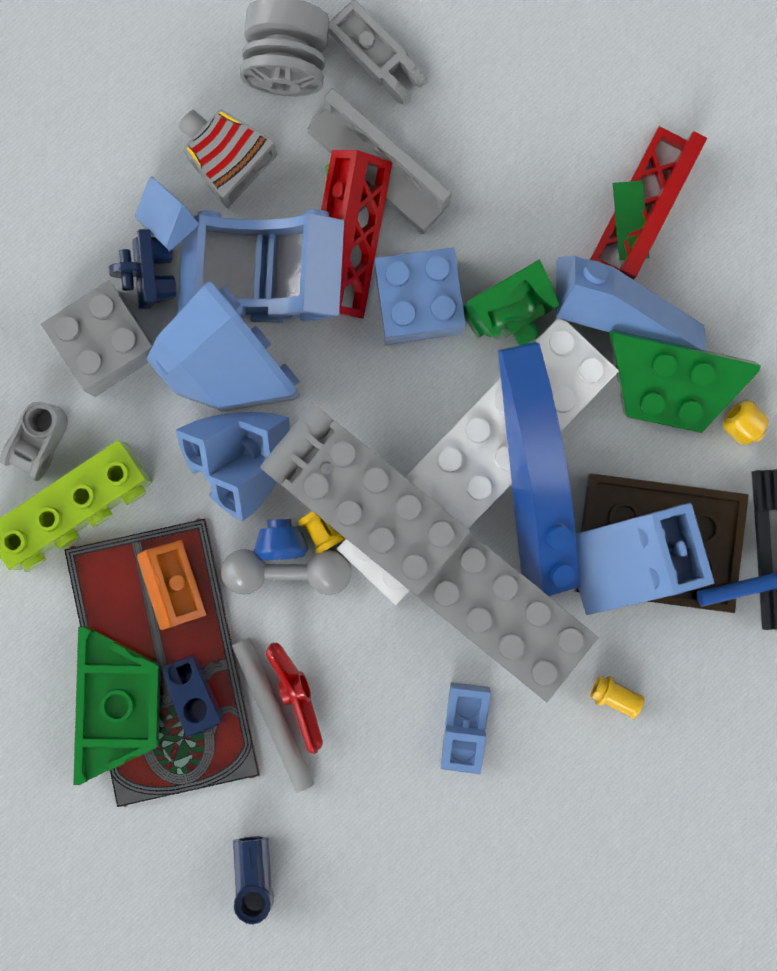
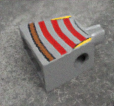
M222 109L218 110L208 122L195 110H191L183 117L179 124V128L191 138L183 149L189 162L227 209L277 156L275 143L270 138Z

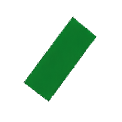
M643 181L612 183L619 260H625L627 257L624 245L626 239L631 249L638 236L628 237L630 232L640 230L645 222L643 216L645 209Z

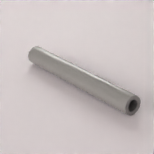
M250 637L231 645L296 793L312 787L314 781Z

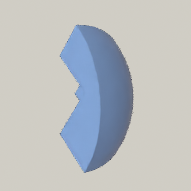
M237 412L194 421L176 429L181 451L191 472L194 474L202 472L205 479L211 484L212 492L209 496L233 517L244 521L263 504L276 484V481L259 466L288 433L290 423L289 418L282 415L264 412Z

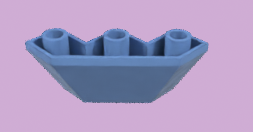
M211 281L207 282L157 336L146 358L177 395L219 411L295 400L300 396L295 387L300 381L285 363L279 367L266 350L271 343L259 328L255 326L250 330L235 311L241 305L229 289L224 286L218 290Z

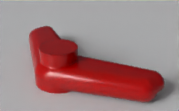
M277 642L271 643L267 647L266 657L281 681L278 683L281 699L285 705H293L306 749L309 753L316 754L323 745V739L311 701L308 681L304 673L297 669L284 648Z

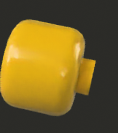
M745 400L739 402L727 412L723 418L722 427L738 444L747 445L753 442L757 443L763 439L769 420L754 402Z

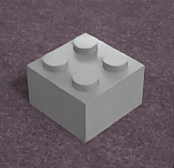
M109 280L41 323V326L82 389L94 397L149 363L146 358L154 343L119 290Z

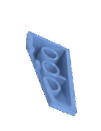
M563 256L557 259L556 297L559 306L556 307V318L609 333L611 330H616L707 351L705 327L702 323L616 268L599 261H591L577 256Z

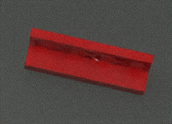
M660 126L657 128L630 182L640 181V179L652 175L656 176L660 191L657 196L645 199V206L653 204L648 214L646 208L643 211L645 222L640 230L630 232L628 237L638 235L631 249L627 239L625 240L624 245L627 257L619 269L599 259L606 246L617 243V237L610 239L616 228L614 211L590 258L591 261H599L605 265L612 266L633 280L637 277L707 137L693 131L686 140ZM660 140L680 150L675 162L660 166L655 152ZM649 161H651L653 168L645 171ZM670 170L665 180L662 172Z
M332 150L321 210L329 212V217L344 220L339 314L364 319L393 162L360 150ZM367 165L378 168L375 185L370 189L365 180ZM365 205L369 213L368 223L361 228L358 214L359 209ZM358 244L362 255L360 263L354 268L350 257L352 249ZM350 284L355 292L352 308L342 306L344 290Z

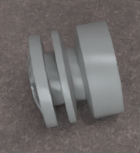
M255 0L251 2L246 10L244 36L249 43L242 50L244 60L240 68L242 81L251 88L274 95L298 97L318 93L323 88L324 82L322 71L325 68V58L321 53L327 47L330 22L328 14L320 7L302 0Z

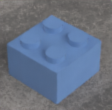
M454 247L375 258V275L385 345L463 335L466 325Z

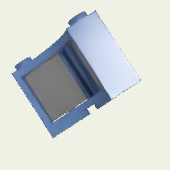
M319 209L306 210L305 214L296 217L269 220L222 218L221 213L208 210L199 211L198 215L194 216L199 225L182 240L177 314L207 282L211 281L218 290L224 286L229 289L241 305L235 311L241 318H245L246 314H251V322L283 323L284 319L300 318L301 321L305 322L339 317L344 220L329 217V212Z

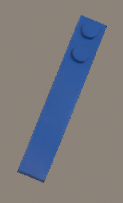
M532 342L498 350L521 574L545 594L551 596L579 588L580 580L574 511L560 425L540 343Z

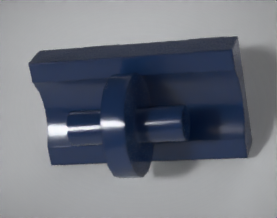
M138 229V237L132 240L134 262L131 259V250H119L120 263L109 266V275L121 278L122 290L124 291L134 290L133 277H136L138 309H151L155 302L172 300L176 296L174 275L155 276L154 264L171 263L173 249L169 251L158 239L151 237V229Z

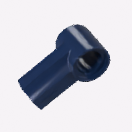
M250 836L234 839L233 853L236 891L234 911L239 920L246 924L254 925L262 922L267 917L274 902V893L271 887L269 837ZM250 892H257L263 897L265 907L257 911L249 909L244 902V895Z

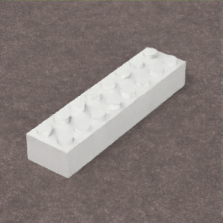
M557 318L535 342L540 343L560 430L562 431L619 370L566 320ZM501 378L405 477L467 529L512 484ZM345 539L337 548L395 606L410 591L349 540Z

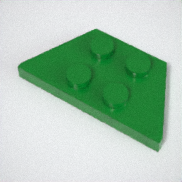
M611 330L609 334L615 354V367L619 370L616 375L621 388L620 397L623 413L626 417L702 433L757 375L761 368L760 364L751 360Z
M88 626L78 627L73 785H81L159 746L161 665Z

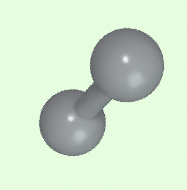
M241 549L229 554L221 567V577L225 586L230 591L242 595L257 591L265 580H308L315 591L324 595H334L347 587L352 574L348 559L335 550L316 553L308 564H265L254 551Z

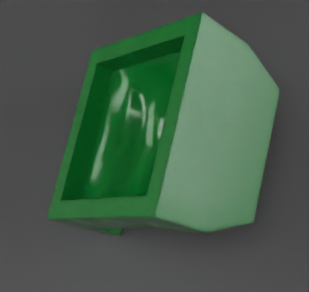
M539 259L470 299L463 306L465 320L477 338L485 334L489 338L494 337L498 339L502 334L505 338L512 334L518 345H524L541 336L534 321L558 307L559 302L550 279Z

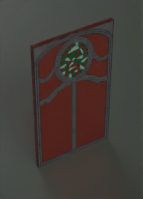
M197 518L195 521L64 549L80 627L88 626L161 665L159 746L110 770L117 807H127L134 803L259 776L260 770L235 653L231 646L233 644L206 519ZM182 540L206 616L160 630L137 560V554L148 549ZM195 654L204 669L218 706L222 708L227 722L196 736L186 737L169 694L170 690L164 677L163 667Z

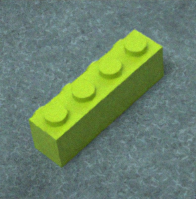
M118 439L0 518V558L8 570L24 569L25 572L33 570L46 561L45 553L56 546L59 550L66 548L80 538L77 533L89 524L93 528L99 526L113 516L111 509L123 501L126 505H129L147 493L144 487L152 483L127 443Z

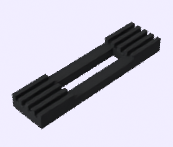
M777 469L751 471L758 576L773 573L769 510H777ZM777 589L761 592L762 629L777 630Z

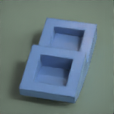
M450 682L441 769L481 774L486 741L485 729L491 695L490 687Z

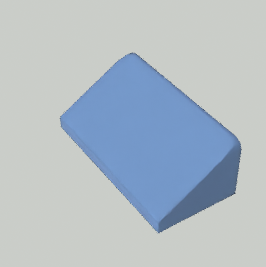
M153 176L149 178L135 217L146 229H151V234L170 251L197 228L199 223L173 194Z

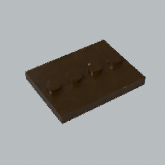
M593 473L588 474L581 532L677 505L692 504L715 584L646 602L735 613L737 598L701 607L697 600V591L739 581L749 494ZM575 588L573 592H579V589Z

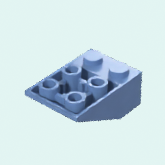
M691 503L677 505L576 534L580 587L578 589L586 615L676 595L715 584Z

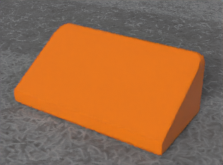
M182 540L148 549L137 554V560L160 630L206 616Z

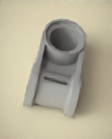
M33 402L28 405L22 412L13 434L3 447L0 463L5 466L12 464L30 473L31 479L39 481L47 472L53 460L54 452L66 431L68 421L65 412L58 406L44 402ZM44 411H49L52 416L51 426L47 430L41 431L38 426V418Z

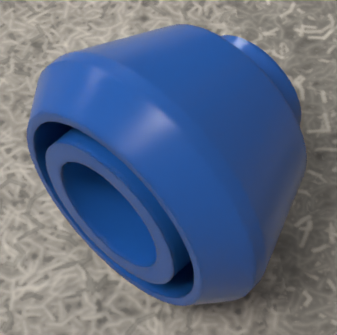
M291 519L267 520L268 528L260 529L254 548V553L260 560L296 559L304 557L309 549L300 526H292Z

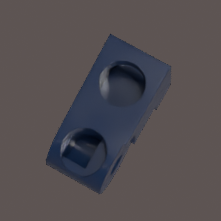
M195 654L163 667L164 677L170 690L169 694L186 737L196 736L227 722L222 708L218 706L204 669Z

